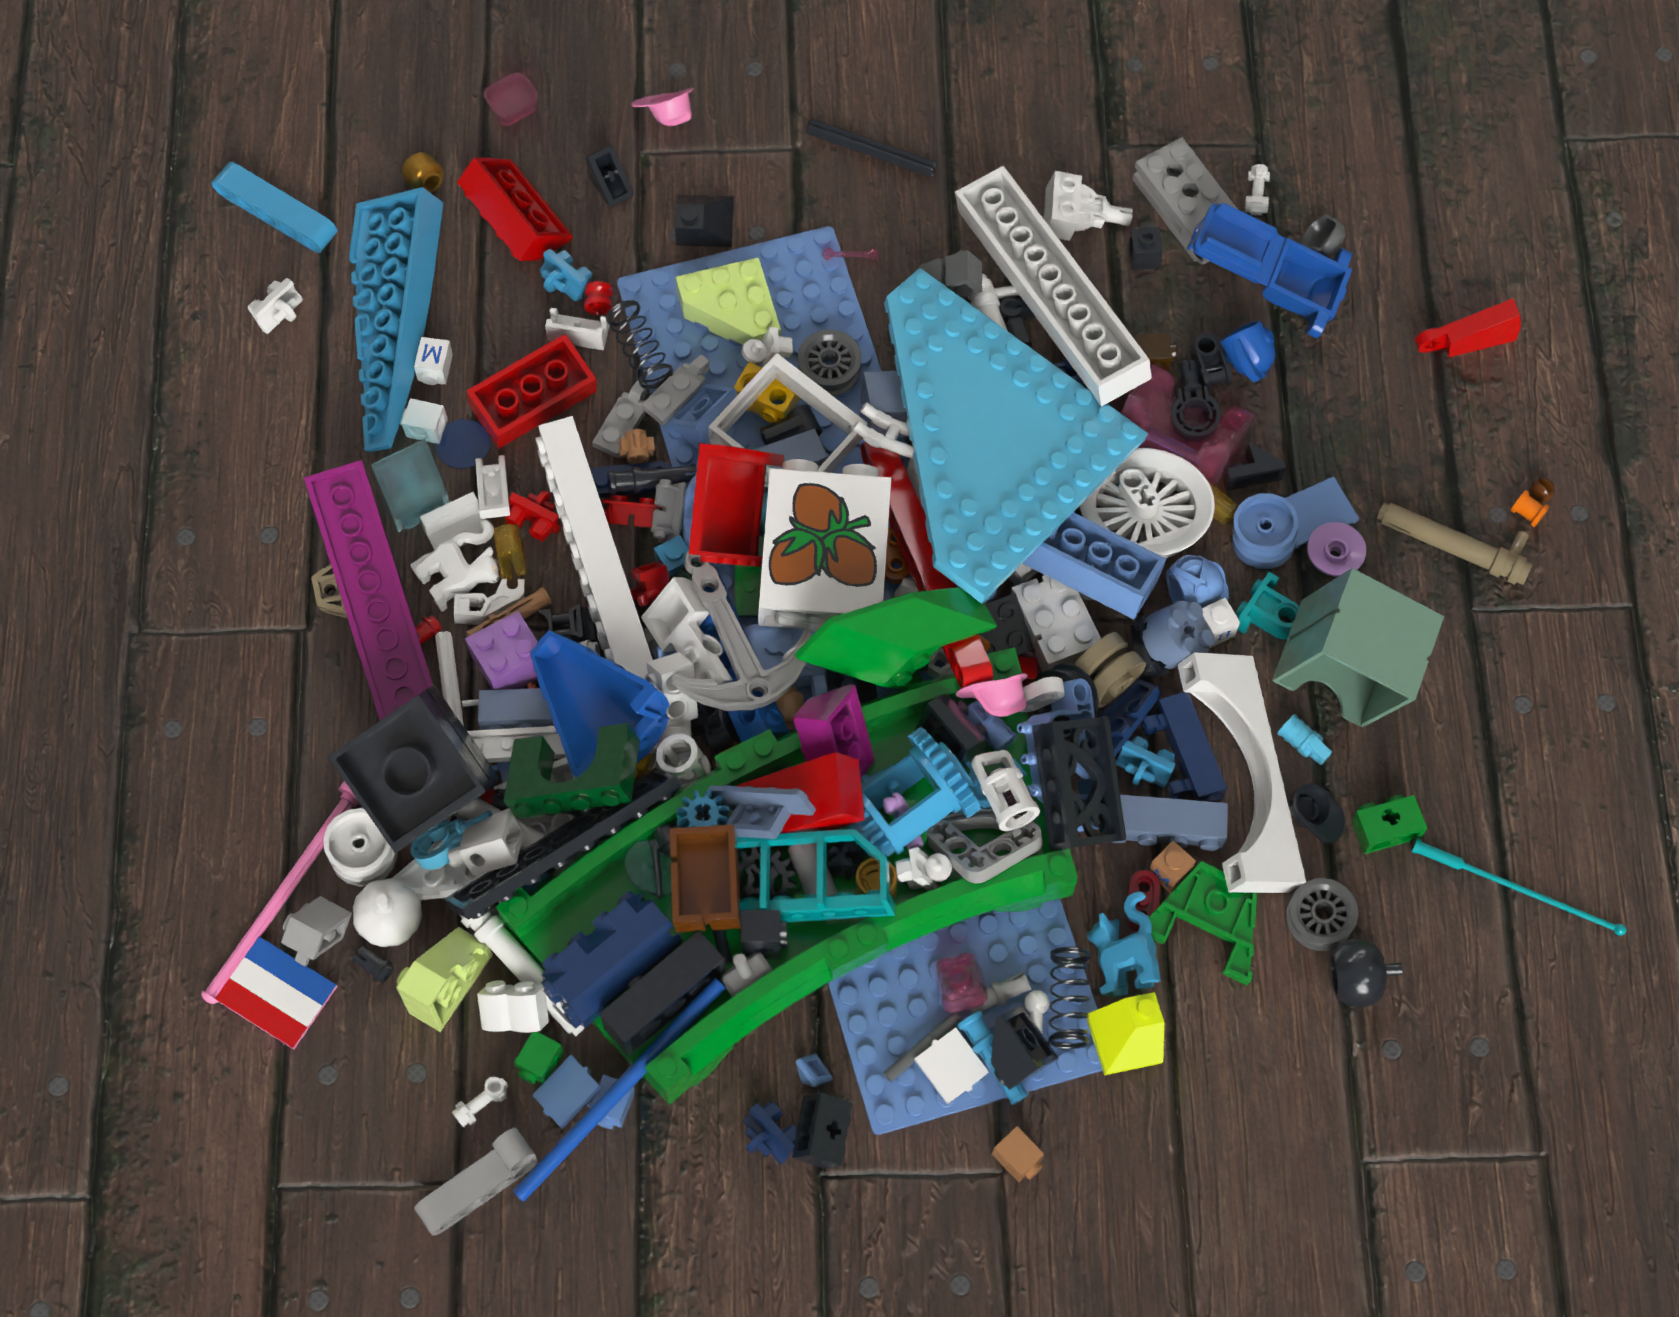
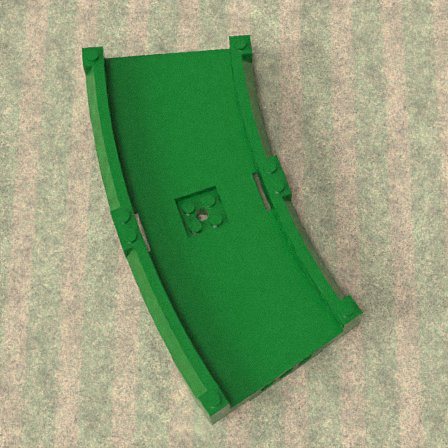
M1015 647L987 654L993 670V681L1022 674ZM954 673L914 684L909 688L860 704L875 762L865 775L869 777L889 767L891 764L894 766L909 755L908 750L913 746L908 736L914 732L928 702L943 694H949L955 702L961 700L967 707L978 700L976 698H959L956 696V692L961 688L957 683ZM1017 712L1009 716L1000 717L1018 735L1013 744L1005 751H1008L1011 757L1026 772L1027 775L1023 778L1025 785H1032L1030 765L1021 762V756L1028 753L1026 734L1017 731L1019 723L1029 720L1027 712ZM771 729L716 755V769L678 789L670 799L648 807V812L643 816L629 819L622 824V828L611 835H605L592 848L576 854L565 865L556 869L530 891L526 892L522 887L515 890L516 894L511 899L501 902L496 906L500 918L504 921V926L543 967L542 963L546 958L555 952L560 954L568 947V941L579 932H583L585 936L591 934L595 929L592 924L594 919L604 911L608 913L618 906L617 901L626 892L632 891L635 895L642 893L645 895V901L650 899L673 925L668 931L672 937L675 936L677 932L673 924L671 863L673 862L671 856L666 857L663 853L659 852L663 898L658 899L655 888L652 850L649 845V841L654 840V830L664 824H675L677 826V808L685 807L682 802L685 796L693 801V791L695 790L699 791L700 797H705V792L711 785L736 787V785L775 773L783 768L787 769L806 762L801 750L797 730L776 739ZM987 745L983 753L993 752L994 749ZM1004 763L983 766L987 776H989L992 771L1003 767ZM968 767L965 768V771L969 775L970 769ZM923 777L905 790L902 796L905 797L913 794L917 803H919L934 792V789L926 778ZM1011 790L1003 794L1008 807L1017 803ZM1031 795L1040 810L1039 815L1032 822L1041 829L1043 844L1041 849L985 882L971 883L952 868L951 874L947 879L936 882L940 886L939 888L927 891L925 888L912 890L909 888L907 881L901 882L897 877V892L894 899L895 916L787 922V949H781V959H766L773 971L734 997H731L727 989H725L680 1038L644 1067L646 1074L643 1077L670 1105L692 1085L695 1087L710 1075L734 1048L735 1043L795 1002L844 974L906 943L992 910H995V912H1024L1042 907V903L1073 896L1078 877L1070 848L1050 851L1043 803L1036 796ZM882 807L880 810H878V812L881 814V816L887 823L884 810ZM729 811L726 814L727 818H730L734 811ZM1027 811L1020 812L1018 815L1023 816ZM845 826L835 830H846L848 828ZM979 828L961 832L980 848L1007 831ZM926 839V849L924 853H926L930 857L931 855L937 853L929 847ZM845 841L846 844H847V843L855 842V841ZM837 842L826 843V851ZM785 845L770 850V853L774 854L778 849H781L782 852L779 858L782 860L790 858L788 848L792 845ZM742 848V850L752 854V848ZM861 848L862 852H864L865 854L863 855V860L861 861L862 863L865 860L869 859V856ZM956 848L951 853L961 854L966 850L964 848ZM1000 850L997 851L995 855L1005 856L1008 855L1010 851ZM893 852L887 859L896 869L895 862L907 859V857ZM792 861L787 865L788 869H794ZM745 867L741 874L742 885L748 881L749 876ZM830 872L838 893L851 892L857 895L856 875L847 880L845 875L835 878L834 874ZM757 873L758 876H757L755 882H756L757 884H759V883H760V875H759V873ZM782 873L776 877L775 881L778 891L781 890L783 884ZM795 873V875L789 877V880L795 881L796 886L795 888H787V890L792 894V899L804 898V891L797 873ZM753 893L751 895L754 898L760 899V894ZM705 924L706 931L700 932L716 949L712 929ZM725 929L732 960L735 955L742 954L741 929ZM697 931L678 932L684 943ZM734 962L725 965V970L728 971L734 967ZM600 1016L592 1023L628 1062L633 1064L673 1020L629 1057L604 1030Z

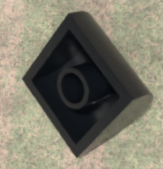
M949 694L940 695L928 702L914 730L916 731L922 727L931 735L935 742L938 744L943 742L964 769L968 767L966 762H972L973 758L982 754L988 745V732L986 728L980 723L974 725L968 718L969 711L965 703L961 700L955 702Z

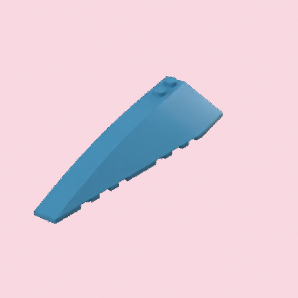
M423 187L356 204L349 255L350 262L356 263V269L351 273V280L356 288V295L353 296V306L357 308L358 316L355 318L357 357L361 360L362 369L359 370V381L363 383L364 394L360 396L361 405L365 407V416L362 418L364 447L367 452L392 447L415 373L414 365L420 340L424 335L432 291L443 202Z

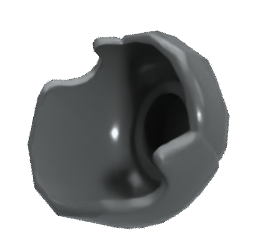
M1325 214L1308 227L1303 235L1301 244L1326 257L1331 256L1343 244L1346 236L1344 225L1338 219Z

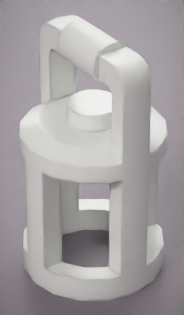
M682 733L672 734L659 744L656 751L658 765L663 771L677 776L681 784L680 788L711 771V764L708 758L689 735ZM683 742L689 751L676 755L670 746ZM664 757L670 763V766L665 763Z
M993 751L977 755L973 758L971 762L972 768L981 784L980 788L983 794L986 795L994 811L1000 830L1012 831L1021 828L1039 815L1040 810L1036 802L1033 801L1022 779L1023 775L1020 769L1016 767L1008 751ZM1004 763L1006 768H998L992 771L989 776H987L983 766ZM1008 790H1011L1017 802L1008 807L1002 794ZM1027 811L1023 816L1014 819V815Z

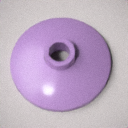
M1330 522L1317 527L1312 532L1307 543V553L1316 569L1326 575L1339 577L1351 568L1358 570L1362 566L1366 557V544L1361 534L1353 527L1340 522ZM1336 551L1339 553L1340 556H1333L1330 554V552Z

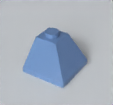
M705 384L667 421V424L697 449H699L700 443L711 444L709 442L708 427L737 396V391L732 387ZM734 424L726 432L730 437L734 434Z

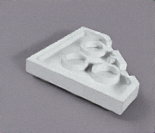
M439 840L437 843H433L432 847L428 851V854L430 853V851L438 849L439 846L443 843V840ZM414 859L393 878L401 880L414 890L420 900L446 898L485 873L473 875L466 864L455 868L450 862L443 867L426 870L421 868Z

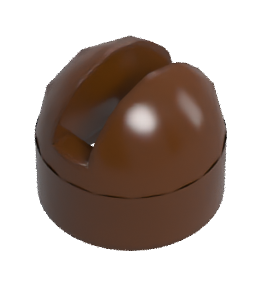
M1539 478L1533 482L1529 494L1538 502L1546 503L1554 495V484L1548 478Z

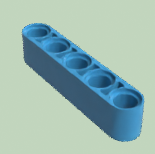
M229 162L211 182L213 188L221 196L314 252L320 253L338 232L337 227L328 218L234 162Z

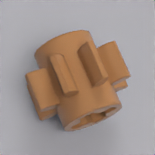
M632 429L625 433V438H620V457L627 456L629 464L646 463L649 461V456H654V437H647L644 430Z

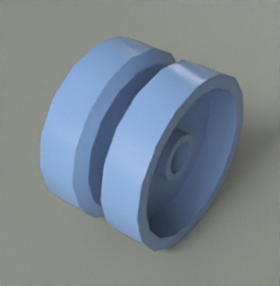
M1259 493L1244 500L1238 506L1233 519L1232 546L1237 557L1245 564L1257 569H1272L1283 565L1291 558L1296 548L1298 535V515L1294 506L1285 498L1275 494Z

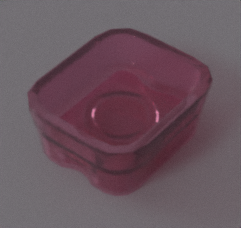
M515 72L488 86L484 90L483 96L490 110L496 114L500 123L508 126L536 110L538 92L523 73Z
M963 953L957 957H947L937 962L936 982L941 1004L945 1011L954 1013L984 1005L988 999V993L982 969L973 954Z

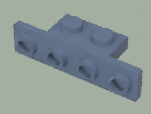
M711 785L709 787L713 799L719 795L723 797L720 806H729V811H734L726 825L734 824L737 837L776 839L791 814L813 815L816 811V808L809 801L808 795L797 788H754L751 786L733 787L729 785Z

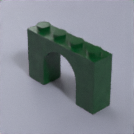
M629 723L599 727L595 757L588 769L575 779L555 783L550 782L555 752L543 735L514 739L503 801L516 818H529L536 815L558 814L565 811L587 810L594 807L630 803L632 801L640 740Z

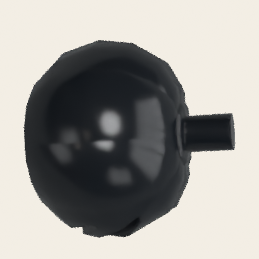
M1349 939L1339 943L1331 952V975L1336 998L1347 1006L1364 1008L1374 1005L1385 993L1387 977L1402 975L1401 963L1385 964L1384 956L1376 944L1367 939Z

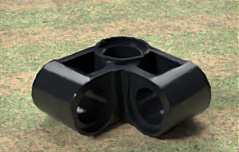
M697 702L698 718L691 720L692 736L705 735L709 746L715 753H719L741 742L728 711Z

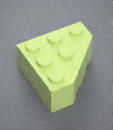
M759 257L676 277L677 296L685 319L693 323L696 321L708 327L710 332L728 341L732 339L742 345L749 339L761 341L769 327L778 328V336H781V328Z
M460 927L427 950L413 962L410 968L405 967L397 979L398 985L396 988L409 1014L441 1032L493 956L492 950L486 943H480L475 936Z

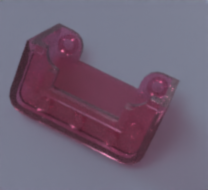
M1152 364L1150 367L1152 379L1133 389L1127 397L1121 413L1148 433L1145 441L1138 448L1158 449L1175 454L1194 465L1207 479L1211 488L1216 486L1250 429L1256 415L1242 408L1232 407L1220 419L1216 432L1210 438L1200 442L1182 439L1175 433L1170 422L1172 407L1176 401L1175 396L1171 395L1175 384L1174 379L1166 370ZM1198 408L1187 409L1182 413L1184 423L1181 426L1184 428L1186 423L1190 426H1203L1208 421V414ZM1214 415L1212 416V421H1211V423H1210V425H1209V428H1210V427L1214 424V422H1215V417H1214Z

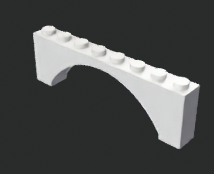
M1194 652L1178 664L1183 692L1191 693L1202 701L1231 732L1246 759L1254 789V814L1249 834L1239 852L1222 863L1228 892L1289 893L1303 883H1306L1254 658L1253 656Z

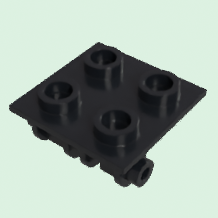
M1016 593L985 603L997 624L995 629L979 634L990 642V648L986 651L987 654L1014 647L1017 655L1034 650Z

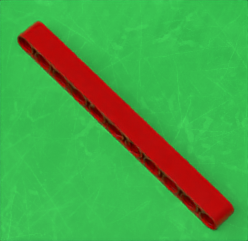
M867 442L861 443L863 463L877 468L879 471L878 477L891 478L888 522L918 592L957 588L954 582L933 567V550L931 542L928 541L925 525L927 518L899 454L881 447H873ZM979 635L942 646L961 689L976 683L993 681L992 666Z

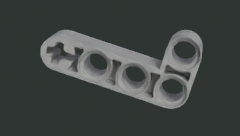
M512 1128L500 1135L492 1144L494 1150L416 1204L414 1210L432 1236L448 1229L536 1166L537 1158L517 1128Z

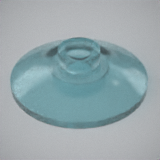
M641 841L634 844L627 852L625 857L626 871L632 882L639 889L650 895L657 896L652 850L649 841ZM659 852L663 897L672 895L671 863L673 862L671 856L666 857L663 853Z

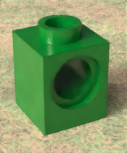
M537 1031L532 1032L514 1061L516 1069L519 1071L518 1076L530 1084H534L536 1081L543 1084L549 1078L564 1053L561 1044Z

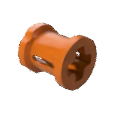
M1525 490L1510 511L1521 514L1531 521V526L1535 528L1550 506L1548 504L1542 505L1529 495L1530 492L1528 490Z

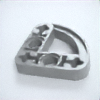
M981 808L970 818L963 815L961 811L950 813L926 830L929 847L937 854L945 855L951 861L952 868L971 883H982L1034 854L1043 845L1041 829L1031 821L1021 828L1007 831L979 848L961 831L979 828L1000 830L994 811L989 808ZM1016 814L1013 817L1014 819H1017L1021 817V815ZM956 848H964L966 850L961 854L951 853ZM1000 850L1010 851V853L1005 856L995 855V853Z

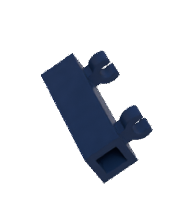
M1182 692L1159 699L1156 708L1157 715L1145 717L1141 727L1145 736L1164 730L1171 750L1175 755V760L1184 780H1176L1169 783L1170 788L1167 789L1170 799H1180L1190 794L1191 799L1194 801L1220 803L1226 793L1227 786L1189 693Z

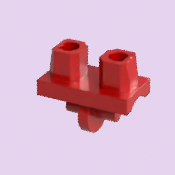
M543 490L538 496L530 493L527 499L513 492L509 497L510 516L505 517L506 523L509 526L520 529L525 520L533 523L529 529L530 535L541 542L551 532L557 535L561 528V525L558 524L559 515L554 513L555 505L549 502L551 495L549 492Z

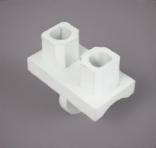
M288 278L282 283L278 281L271 283L267 290L268 296L263 301L254 300L248 306V310L262 331L267 334L284 318L292 322L296 318L293 309L303 301V298L296 291L293 282Z
M769 327L761 341L749 339L743 345L741 352L745 360L753 364H759L763 368L776 353L783 358H790L793 352L792 338L778 336V328Z
M918 847L909 849L910 858L895 862L898 879L901 882L907 881L909 888L912 890L925 888L927 891L939 888L940 886L936 882L947 879L952 871L951 861L945 855L933 854L929 857Z

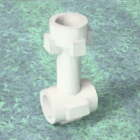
M1253 165L1251 171H1249L1248 181H1253L1252 196H1246L1245 213L1262 216V213L1268 214L1269 197L1263 196L1264 182H1269L1270 172H1268V167L1265 165Z
M488 1078L485 1081V1090L466 1105L460 1101L455 1105L456 1109L452 1111V1114L462 1127L468 1123L472 1125L477 1121L474 1114L491 1101L502 1102L507 1098V1083L503 1078Z

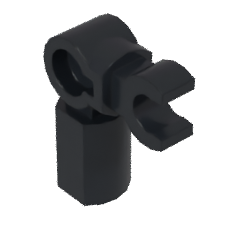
M1004 299L1000 306V312L1008 332L1031 348L1032 342L1023 319L1026 316L1036 318L1023 299Z

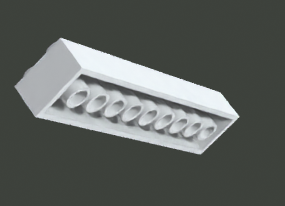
M1004 166L955 192L961 216L1101 406L1152 379L1150 361L1147 355Z
M573 416L539 425L540 437L535 438L538 455L542 467L545 468L550 492H553L555 508L563 524L562 528L566 542L570 545L571 557L575 570H578L583 595L587 597L589 613L597 629V638L601 650H604L606 659L621 665L625 670L645 679V676L648 675L647 662L653 659Z

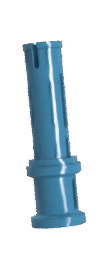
M978 1011L964 1019L957 1026L960 1030L965 1031L973 1044V1052L977 1053V1055L981 1054L996 1078L994 1074L995 1069L991 1065L994 1034L991 1033L982 1019L984 1015L982 1011ZM997 1080L1011 1105L1029 1095L1022 1084L1009 1090L1007 1086L1002 1085Z

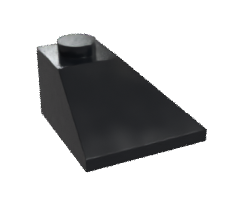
M678 195L675 212L676 246L732 247L734 196Z
M1023 1006L996 1018L991 1065L995 1069L994 1074L997 1080L1002 1085L1007 1086L1009 1090L1022 1084L1059 1058Z

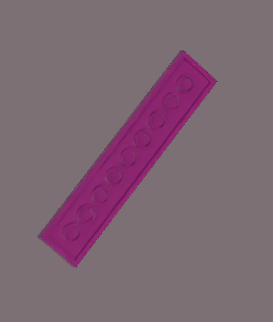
M360 460L304 477L377 714L381 721L408 701L433 686V682L363 461Z

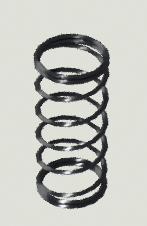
M635 300L622 301L608 311L606 321L611 330L617 333L616 340L623 345V354L630 357L629 365L636 369L635 376L639 380L640 386L643 389L658 388L673 375L674 370L669 364H660L666 357V354L663 352L648 356L638 367L632 365V358L643 357L654 352L659 346V341L649 340L644 342L651 337L653 329L642 328L637 330L647 320L645 316H637L641 309L639 303ZM630 306H637L632 315L621 321L613 322L615 316L622 310ZM616 310H618V311L613 315V317H612V319H611V321H610V320H609V319H610V316H611ZM644 318L643 323L636 328L621 331L632 320ZM613 326H621L618 331L613 328ZM637 330L626 339L625 343L619 340V333L624 334ZM650 330V334L646 338L627 344L637 333ZM644 342L631 355L626 353L625 345L631 346ZM652 342L657 343L656 347L651 351L633 356L644 345ZM663 355V358L656 364L640 368L651 357ZM669 368V371L661 377L644 380L656 370ZM638 370H646L639 378ZM660 380V381H658V382H656V383H654V384H650V385H644V384H643V382H654V381Z
M1079 947L1055 948L1050 952V959L1058 966H1055L1050 971V975L1058 982L1054 983L1049 991L1058 999L1053 1000L1049 1004V1008L1058 1015L1051 1018L1048 1024L1058 1032L1049 1036L1048 1043L1051 1046L1062 1049L1084 1048L1089 1044V1039L1084 1036L1089 1033L1088 1030H1062L1053 1026L1052 1021L1059 1017L1083 1019L1088 1018L1090 1015L1083 1012L1061 1013L1054 1010L1052 1004L1061 1000L1086 1002L1090 998L1079 995L1063 997L1055 994L1052 989L1054 986L1063 983L1083 986L1088 985L1090 981L1085 979L1061 980L1053 975V971L1061 967L1087 969L1090 965L1083 962L1090 959L1091 953ZM1079 953L1086 956L1071 958L1061 957L1055 954ZM1058 1039H1075V1040H1081V1041H1083V1042L1064 1043V1042H1058V1041H1054V1040H1058Z

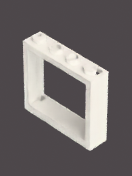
M776 353L708 427L709 442L714 445L744 448L727 435L726 432L776 378L848 434L845 440L818 468V472L832 473L862 440V437L852 430L854 424L859 420L867 426V422ZM766 466L764 487L769 485L770 467Z

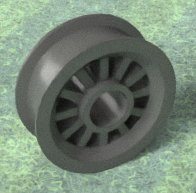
M821 330L807 337L800 346L798 370L832 396H838L852 389L857 383L861 373V351L856 341L848 334L838 330ZM833 361L835 364L827 365L824 362Z
M1326 878L1312 879L1303 883L1293 894L1286 910V922L1292 936L1303 946L1317 951L1335 949L1339 943L1346 941L1358 920V906L1352 893L1341 883ZM1315 910H1324L1328 914L1329 919L1323 920L1318 918Z

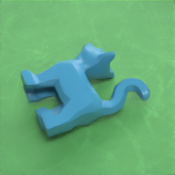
M1136 891L1131 893L1124 903L1126 916L1130 921L1140 926L1139 932L1119 940V919L1111 921L1108 920L1104 913L1099 914V921L1087 933L1088 940L1098 948V963L1106 981V984L1100 988V991L1106 997L1117 998L1128 995L1129 986L1126 972L1136 969L1138 976L1134 981L1136 989L1146 990L1153 988L1154 982L1161 981L1159 964L1155 957L1157 947L1151 934V922L1146 914L1135 908L1136 903L1146 898L1144 892Z

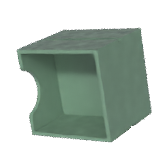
M1351 568L1301 601L1272 681L1291 691L1298 689L1300 685L1308 681H1318L1326 684L1335 692L1339 699L1342 717L1363 728L1416 700L1429 662L1426 659L1431 656L1444 616Z

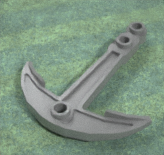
M688 551L685 557V568L692 574L691 581L703 607L708 609L738 681L717 685L716 679H691L675 675L672 683L680 691L700 704L724 711L753 710L775 702L795 685L805 669L807 662L798 660L794 654L811 637V631L808 629L804 630L798 642L783 656L780 664L769 670H764L726 599L727 592L716 569L709 565V562H701L700 555L689 554ZM699 562L702 566L695 567L691 563ZM705 587H710L714 590V592L708 593L705 592L703 589ZM760 691L763 696L755 697L752 692Z

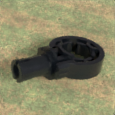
M1186 360L1179 363L1183 389L1182 392L1181 388L1175 391L1176 401L1172 407L1170 422L1173 430L1179 437L1191 442H1200L1210 438L1216 432L1221 418V411L1217 401L1210 396L1209 387L1204 386L1203 391L1201 390L1202 385L1199 383L1197 361L1190 360V366L1188 367V361ZM1190 408H1198L1208 414V421L1203 426H1190L1186 423L1183 428L1181 426L1184 423L1182 413ZM1214 415V417H1215V422H1214V424L1209 428V425H1210V423H1211V421H1212V416Z

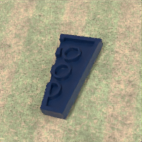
M1138 678L1096 717L1109 718L1114 757L1162 695L1156 685Z

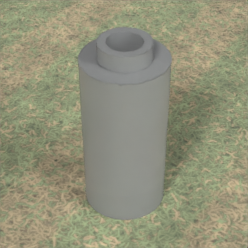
M817 843L790 846L788 853L804 894H817ZM826 867V897L835 896L838 891L830 871Z

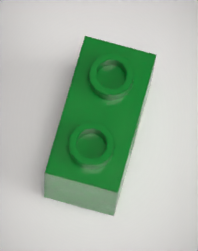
M1396 795L1380 805H1375V803L1362 805L1357 809L1358 811H1356L1351 820L1364 854L1410 842L1417 838L1421 839L1427 830L1414 795L1405 798L1403 795Z

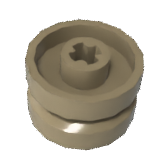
M1112 632L1098 640L1074 664L1083 669L1093 680L1099 697L1098 708H1102L1114 701L1138 679L1146 667V662L1137 652H1127L1128 643L1118 632Z

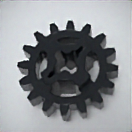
M752 847V854H749L746 850H742L740 853L743 859L742 861L738 859L740 899L754 898L751 896L753 893L760 894V883L757 884L755 882L758 876L757 873L760 875V862L758 859H760L761 851H759L758 847ZM778 849L774 854L770 853V861L773 862L770 865V900H773L776 896L791 897L792 894L787 888H795L796 886L795 881L789 880V877L795 875L796 870L787 868L791 861L790 858H785L784 860L779 858L782 852L781 849ZM745 867L749 876L748 881L742 885L741 874ZM782 873L783 884L781 890L778 891L775 881L776 877Z

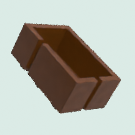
M734 824L671 828L670 855L673 862L671 863L672 916L676 932L706 931L705 924H710L712 930L741 929L738 844Z

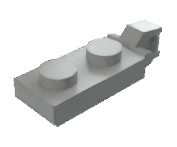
M701 354L691 365L685 363L682 367L680 366L672 376L641 404L642 410L662 426H665L667 421L702 388V384L706 380L704 375L710 370V361Z
M638 380L631 388L629 394L623 392L621 397L619 396L592 442L594 448L616 458L620 457V438H625L627 431L637 429L646 414L642 410L641 404L644 402L648 391L640 386Z

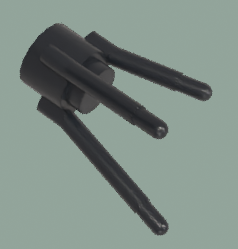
M664 824L658 827L653 832L654 840L649 841L652 850L655 888L658 899L663 898L659 852L663 853L666 857L671 856L670 829L678 828L675 824Z

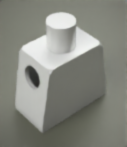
M508 808L466 828L460 846L448 850L449 861L455 868L466 864L473 875L513 865L517 862L525 832Z

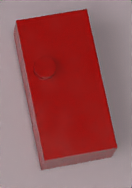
M563 334L466 390L467 401L497 448L500 449L596 392V378L567 335Z
M837 752L736 785V787L751 786L754 788H797L808 795L809 801L816 808L814 814H791L779 834L831 831L865 820L859 760ZM770 846V850H773V849H776V848H779V847H782V846Z

